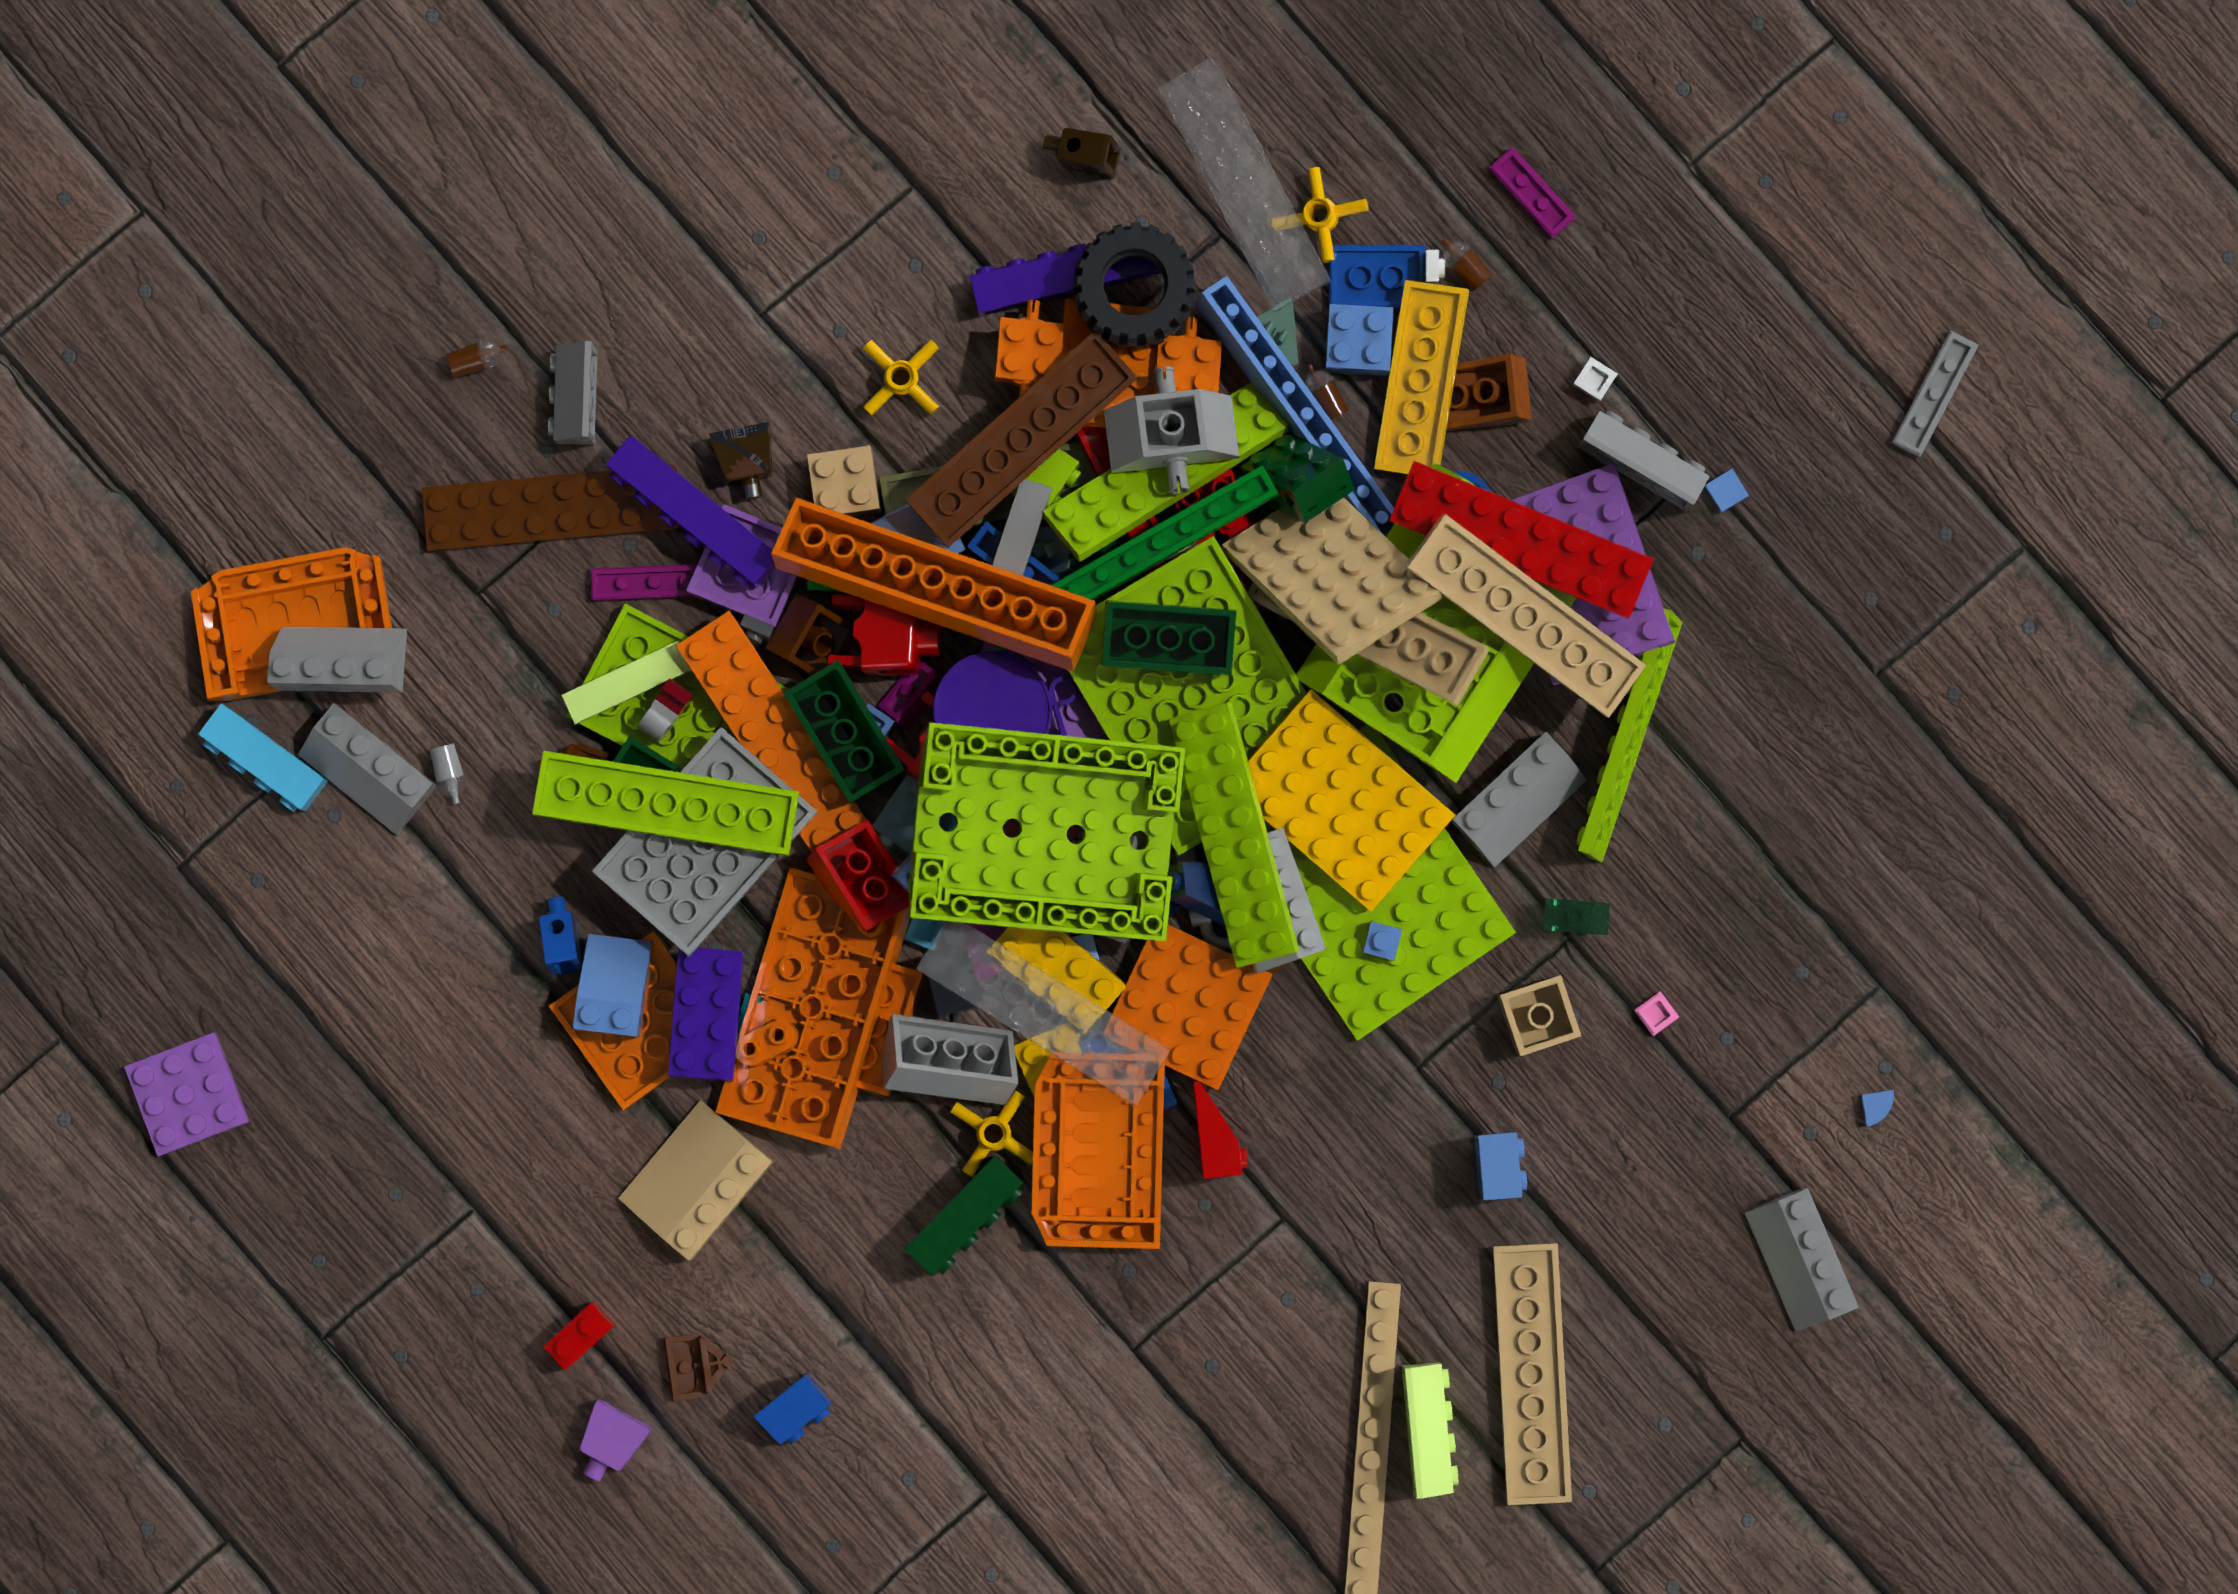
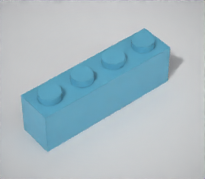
M222 703L198 734L205 739L202 743L203 746L217 756L222 751L231 758L228 762L230 766L241 774H244L247 770L256 776L253 782L267 793L272 789L282 796L279 802L293 812L297 808L306 812L328 782L319 773Z

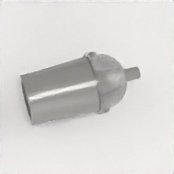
M454 743L429 749L436 779L435 786L438 787L444 796L452 797L454 804L460 803L458 795L464 791L467 777L463 773Z

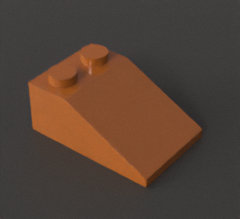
M1505 354L1457 363L1446 431L1498 427L1532 421L1526 358L1514 354Z

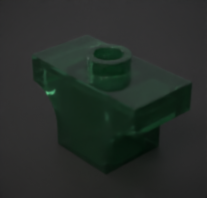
M1545 898L1543 931L1579 935H1608L1610 903Z

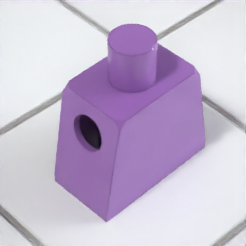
M601 1399L597 1400L580 1446V1451L591 1456L583 1473L600 1482L608 1466L621 1471L652 1432L653 1427Z

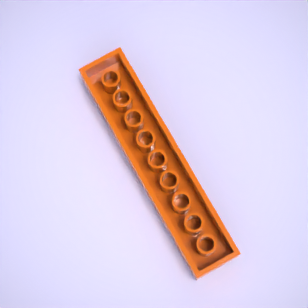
M799 498L795 499L771 553L776 569L1072 672L1075 670L1097 617L1094 600Z

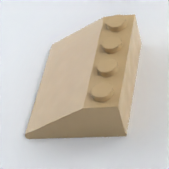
M700 1100L618 1199L688 1261H691L774 1163V1160Z

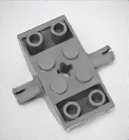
M1165 366L1166 379L1163 378L1162 367H1158L1153 371L1157 394L1135 396L1104 410L1111 473L1166 467L1169 493L1177 495V481L1180 483L1181 494L1187 493L1190 490L1186 471L1187 464L1239 458L1231 396L1203 389L1176 392L1174 368ZM1167 427H1174L1175 432H1168Z

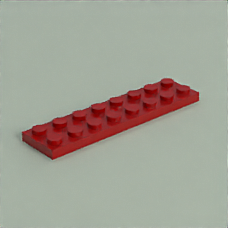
M1416 461L1412 463L1389 519L1391 523L1427 536L1440 516L1446 514L1532 580L1626 619H1630L1654 558Z

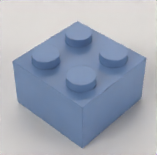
M1329 304L1325 373L1388 376L1391 361L1393 307Z
M1517 1132L1474 1135L1479 1199L1494 1200L1522 1197V1190H1527L1526 1171H1520L1519 1158H1525L1523 1138H1517Z

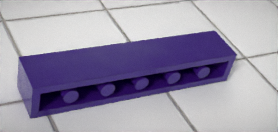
M1086 244L1071 246L1068 248L1067 253L1056 255L1055 251L1044 252L1037 255L1038 260L1025 262L1024 258L1011 260L1006 263L1007 267L994 270V266L976 269V274L971 275L970 279L979 317L1027 306V300H1033L1034 305L1035 300L1042 303L1074 295L1073 276L1075 275V266L1078 258H1081ZM1138 257L1125 258L1116 262L1109 269L1104 280V287L1158 275L1161 272L1152 262Z
M630 435L606 463L608 469L612 471L608 476L622 488L626 484L636 491L633 496L647 508L652 504L661 511L658 514L659 518L672 528L677 524L685 530L682 536L695 547H698L700 544L710 551L707 556L721 568L724 564L735 571L732 576L746 588L751 584L757 589L775 567L771 554L773 549L633 436Z

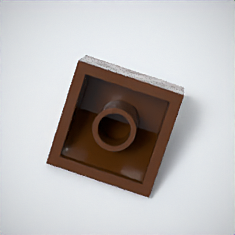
M796 593L765 649L812 676L829 666L828 655L846 656L855 640L853 637L854 625L822 605Z

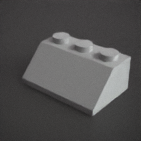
M592 341L556 345V353H551L550 371L555 372V385H550L549 403L554 404V417L549 416L548 434L553 436L556 444L595 445L598 350Z

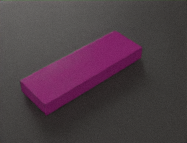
M1514 147L1510 148L1489 167L1488 170L1551 239L1576 219L1572 211Z

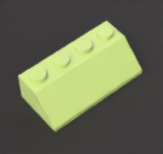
M1440 1362L1402 1365L1413 1495L1420 1499L1454 1493L1453 1485H1459L1457 1465L1451 1466L1450 1453H1456L1454 1433L1448 1434L1447 1421L1453 1420L1451 1401H1445L1444 1388H1450L1448 1369H1442V1363Z

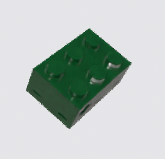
M1290 433L1278 438L1272 446L1263 452L1254 454L1248 462L1240 466L1243 475H1246L1263 465L1279 493L1277 497L1264 504L1303 523H1307L1355 490L1342 457Z

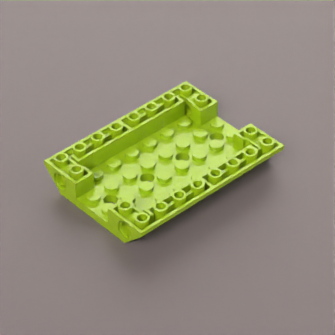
M1434 463L1431 467L1450 476L1473 484L1465 478L1461 477L1460 475L1436 463ZM1396 524L1393 525L1386 536L1409 560L1426 537ZM1538 583L1568 607H1571L1576 600L1575 597ZM1443 595L1442 599L1420 613L1490 649L1458 706L1357 654L1338 665L1318 644L1315 645L1296 674L1302 684L1400 745L1402 749L1454 783H1457L1534 664ZM1391 693H1396L1403 699V706L1397 712L1387 710L1384 704L1386 696Z
M929 722L920 760L908 880L909 917L1166 941L1172 877L1168 876L1174 812H1179L1185 748ZM947 812L952 813L956 818V825L951 831H943L939 826L941 815ZM1008 819H1015L1019 822L1020 831L1015 837H1007L1003 832V825ZM1072 825H1079L1083 829V838L1080 842L1073 844L1067 839V830ZM1142 831L1146 835L1147 842L1143 848L1136 850L1130 844V837L1134 832Z

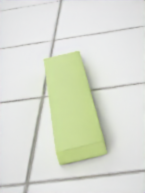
M676 641L562 694L574 723L579 724L665 684L669 678L673 680L690 672V667L676 648L679 642Z

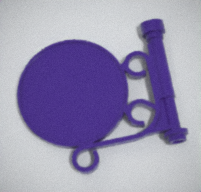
M981 652L962 659L945 674L935 693L933 721L940 724L1048 734L1053 709L1060 735L1067 736L1054 688L1059 683H1066L1070 686L1072 690L1071 697L1059 702V706H1067L1076 699L1078 687L1071 678L1063 676L1054 679L1048 689L1039 673L1024 660L1003 652Z

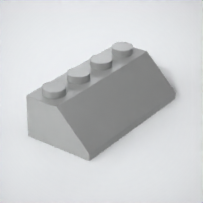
M1608 410L1606 413L1599 411L1578 448L1606 465L1614 463L1618 472L1688 512L1697 501L1710 477L1704 473L1706 468L1689 459L1688 463L1677 457L1678 451L1667 444L1662 443L1661 446L1653 443L1649 440L1651 436L1638 427H1634L1632 430L1623 425L1622 422L1624 420L1617 414Z
M281 627L269 653L267 683L279 691L403 693L407 629Z
M335 703L331 705L313 727L298 754L396 835L400 833L437 787L433 781Z
M1545 732L1450 822L1495 868L1580 788L1587 779L1569 755Z
M1283 828L1269 832L1268 837L1300 951L1252 964L1255 974L1326 949Z
M892 1014L889 1020L882 1058L884 1089L1005 1105L1018 1085L1013 1031Z
M1801 1188L1744 1212L1795 1331L1831 1320L1859 1308L1808 1188Z

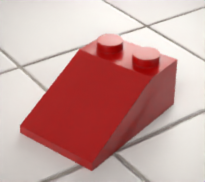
M868 820L817 847L806 860L823 888L863 932L909 908V892L890 875L897 866Z
M1200 1081L1193 1082L1203 1179L1242 1175V1168H1248L1246 1148L1239 1147L1237 1138Z

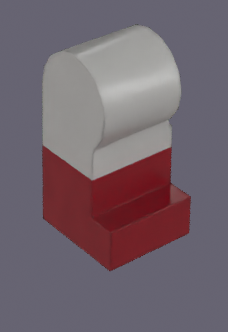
M669 678L637 728L659 743L695 697Z

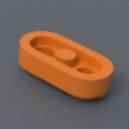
M775 1020L741 1037L736 1045V1056L740 1062L747 1066H761L791 1051L798 1042V1031L790 1022ZM779 1030H783V1039L781 1041H776V1032ZM754 1044L755 1052L752 1055H748L747 1047Z

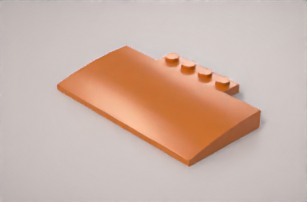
M789 868L737 1042L744 1035L775 1020H785L793 1024L798 1031V1042L791 1051L758 1067L747 1066L740 1062L736 1056L734 1082H724L715 1113L841 1150L859 1088L888 1097L891 1090L884 1089L882 1058L889 1020L892 1014L913 1017L926 975L924 972L896 965L910 921L909 908L863 932L823 888L815 874ZM758 998L763 999L761 1003L757 1002ZM779 1030L775 1034L776 1041H781L784 1037L783 1030ZM754 1044L747 1047L748 1055H752L755 1052Z

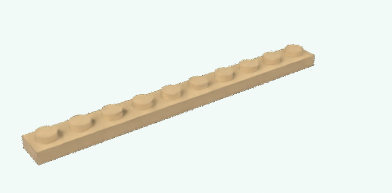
M1368 1281L1344 1594L1378 1593L1401 1284Z

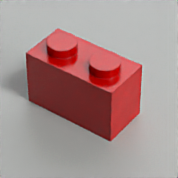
M592 1302L543 1347L564 1370H567L610 1332L616 1324L596 1302Z

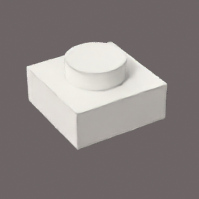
M1426 250L1425 283L1438 284L1439 278L1445 277V259H1439V250Z
M1590 357L1573 386L1600 402L1617 376V373Z

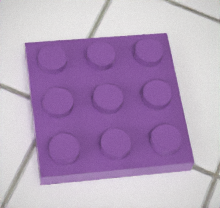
M723 504L722 509L771 549L774 548L782 530L781 527ZM705 547L686 592L741 616L747 614L773 625L774 629H776L798 576L774 567L757 589L751 584L746 588L732 576L735 571L727 564H724L721 568L707 556L710 551Z
M216 1032L124 1066L157 1157L250 1122Z

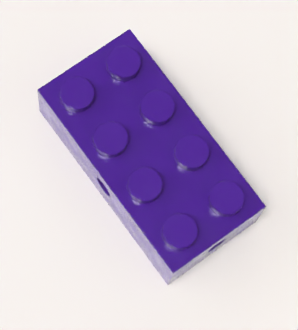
M678 948L669 1077L734 1082L744 960L743 951L697 948L689 957Z

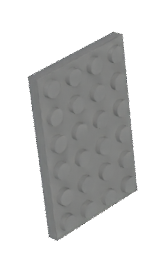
M722 727L718 729L680 772L794 791ZM800 795L792 841L818 813ZM627 831L592 872L690 957L780 855Z

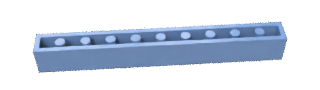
M1228 276L1204 290L1194 302L1195 306L1249 381L1289 425V432L1287 434L1290 433L1343 458L1355 488L1354 491L1344 498L1386 537L1394 523L1389 522L1394 507Z

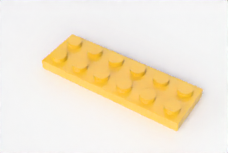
M1405 280L1374 469L1408 475L1413 461L1428 467H1432L1434 463L1441 465L1469 296L1468 289Z

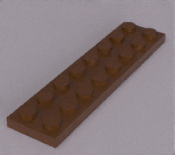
M1094 330L904 501L946 548H949L1138 377L1104 338Z
M676 464L669 465L672 469H674L677 472ZM610 470L422 487L428 552L682 528L677 524L673 528L658 517V514L661 512L652 504L647 508L633 496L636 492L628 484L622 488L608 476L612 472Z

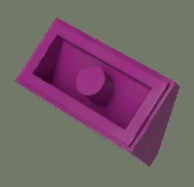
M921 661L920 671L916 675L902 676L877 707L907 731L928 707L921 697L926 691L935 697L936 690L943 678Z

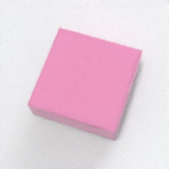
M1661 991L1634 1010L1652 1036H1655L1679 1018Z

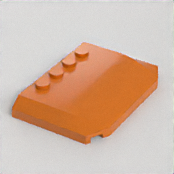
M347 547L220 570L211 576L212 579L199 589L196 587L191 591L206 695L209 701H231L280 692L268 684L267 679L269 653L281 627L392 628L381 558L376 555L371 556Z
M1051 1053L1035 1083L1032 1215L1047 1246L1160 1249L1165 1055Z

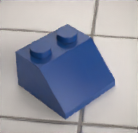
M808 1372L754 1417L780 1445L786 1440L791 1445L805 1434V1431L802 1429L804 1425L811 1420L816 1425L831 1413L827 1407L833 1402Z

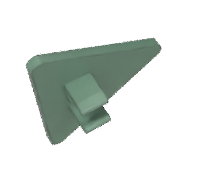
M1292 296L1257 318L1289 363L1295 366L1298 364Z
M1050 526L1040 527L1032 549L1035 558H1039L1043 564L1061 578L1067 577L1069 575L1071 551Z

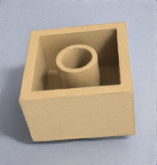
M870 445L807 455L814 504L851 517L881 513L873 452Z
M1561 975L1497 996L1517 1057L1581 1037Z

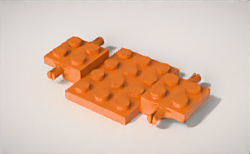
M1065 298L1062 324L1045 322L1038 319L1040 302L1037 300L1034 302L1033 312V300H1027L1026 318L1000 317L994 381L1011 383L1020 387V397L1092 333L1087 328L1085 321L1081 319L1074 299ZM1110 303L1113 308L1126 315H1142L1154 309ZM1188 317L1184 324V335H1169L1164 339L1163 343L1156 346L1155 344L1147 345L1146 349L1137 350V347L1123 349L1118 348L1117 344L1110 342L1111 348L1138 378L1085 426L1106 428L1104 410L1135 396L1157 394L1153 371L1158 367H1162L1164 379H1166L1165 366L1174 368L1176 392L1203 389L1218 393L1222 341L1202 339L1196 336L1198 319L1193 317L1191 322V317Z

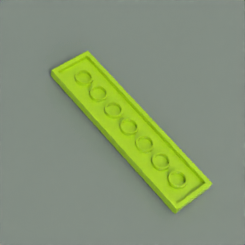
M1250 382L1230 395L1232 398L1239 458L1187 464L1189 492L1181 494L1180 483L1177 481L1178 494L1169 493L1166 467L1111 473V469L1043 510V518L1078 561L1081 562L1289 432V425Z
M1664 609L1675 643L1653 649L1638 656V659L1646 664V667L1628 690L1630 696L1627 705H1622L1619 711L1617 723L1620 726L1617 735H1613L1609 741L1607 753L1610 756L1607 765L1602 766L1599 771L1597 784L1600 786L1596 797L1592 796L1589 801L1587 814L1590 816L1586 827L1582 826L1578 833L1577 845H1580L1578 851L1589 859L1601 863L1603 862L1683 623L1668 609Z
M1232 702L1170 718L1169 722L1176 747L1185 748L1183 773L1236 967L1239 968L1299 952V946Z
M543 751L532 814L538 817L789 857L799 792Z

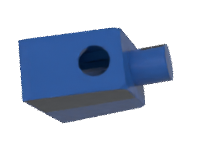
M564 897L549 898L545 900L547 915L539 917L545 964L553 976L580 972L583 966V955L576 918L571 911H566ZM564 929L561 933L556 934L558 930Z

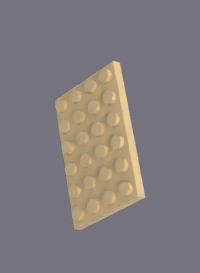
M1344 497L1307 523H1303L1276 510L1222 544L1224 554L1338 665L1442 599L1441 590L1432 587L1428 582L1407 569L1405 565L1409 559Z

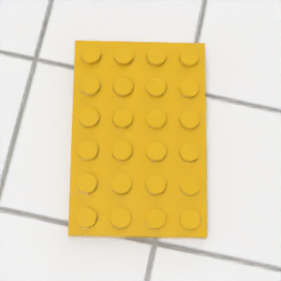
M1311 688L1248 759L1263 819L1276 830L1283 828L1287 839L1370 912L1455 817L1453 812Z

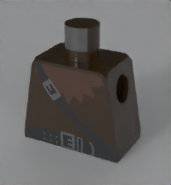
M1064 128L1061 137L1046 135L1043 153L1057 156L1058 161L1063 167L1111 179L1115 177L1121 147L1111 135Z
M769 422L709 433L728 485L741 483L744 500L763 497L760 479L770 478L773 475L772 430Z

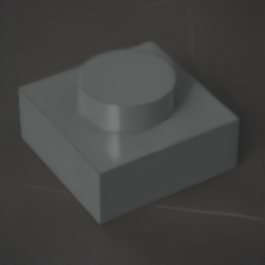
M744 614L740 627L751 644L760 646L761 643L767 645L774 633V626Z

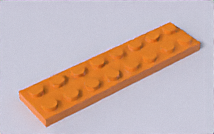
M730 610L676 645V648L737 741L790 788L798 791L799 795L818 811L814 818L799 833L811 853L817 847L867 821L855 802L851 804L847 800L783 691Z

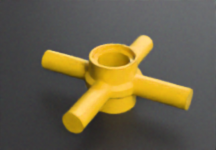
M1313 167L1307 170L1312 199L1306 203L1303 213L1275 218L1274 227L1276 231L1307 225L1318 233L1322 262L1329 263L1335 261L1330 231L1337 225L1339 217L1367 212L1369 208L1366 199L1335 205L1332 201L1325 198L1320 168ZM1326 208V218L1321 222H1316L1315 215L1317 211Z
M931 339L909 361L898 360L894 362L873 340H870L863 347L885 370V385L863 406L871 416L893 394H909L929 415L934 414L938 410L939 406L917 385V370L939 349ZM899 370L907 371L910 374L908 383L905 385L895 384L892 381L895 372Z
M1014 1090L999 1115L990 1116L985 1119L958 1102L954 1105L950 1113L976 1129L977 1140L980 1143L962 1171L973 1177L990 1151H997L1003 1148L1029 1165L1032 1164L1033 1151L1011 1137V1129L1008 1124L1025 1099L1024 1095ZM991 1124H997L1003 1130V1137L997 1143H991L985 1138V1129Z

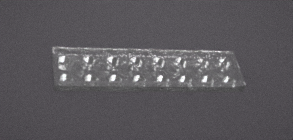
M1211 57L1158 88L1273 311L1278 312L1331 282L1216 59Z
M945 921L916 968L919 972L1135 1106L1139 1103L1170 1052L1163 1045L967 923Z

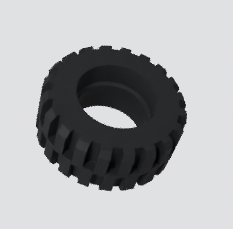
M1131 222V226L1123 227L1122 224L1112 226V230L1108 232L1103 230L1096 235V239L1086 245L1081 258H1078L1075 266V275L1073 276V292L1077 311L1081 319L1087 324V328L1091 332L1095 330L1108 344L1112 342L1117 344L1118 348L1123 349L1137 347V350L1146 349L1147 345L1155 344L1156 346L1163 343L1164 339L1169 335L1173 336L1189 316L1195 295L1192 262L1189 261L1182 245L1179 246L1175 242V237L1168 232L1166 234L1160 232L1159 227L1151 224L1149 227L1141 226V223ZM1138 257L1152 262L1163 276L1165 286L1163 297L1159 304L1148 313L1142 315L1123 314L1113 308L1105 296L1104 280L1107 272L1116 262L1125 258Z

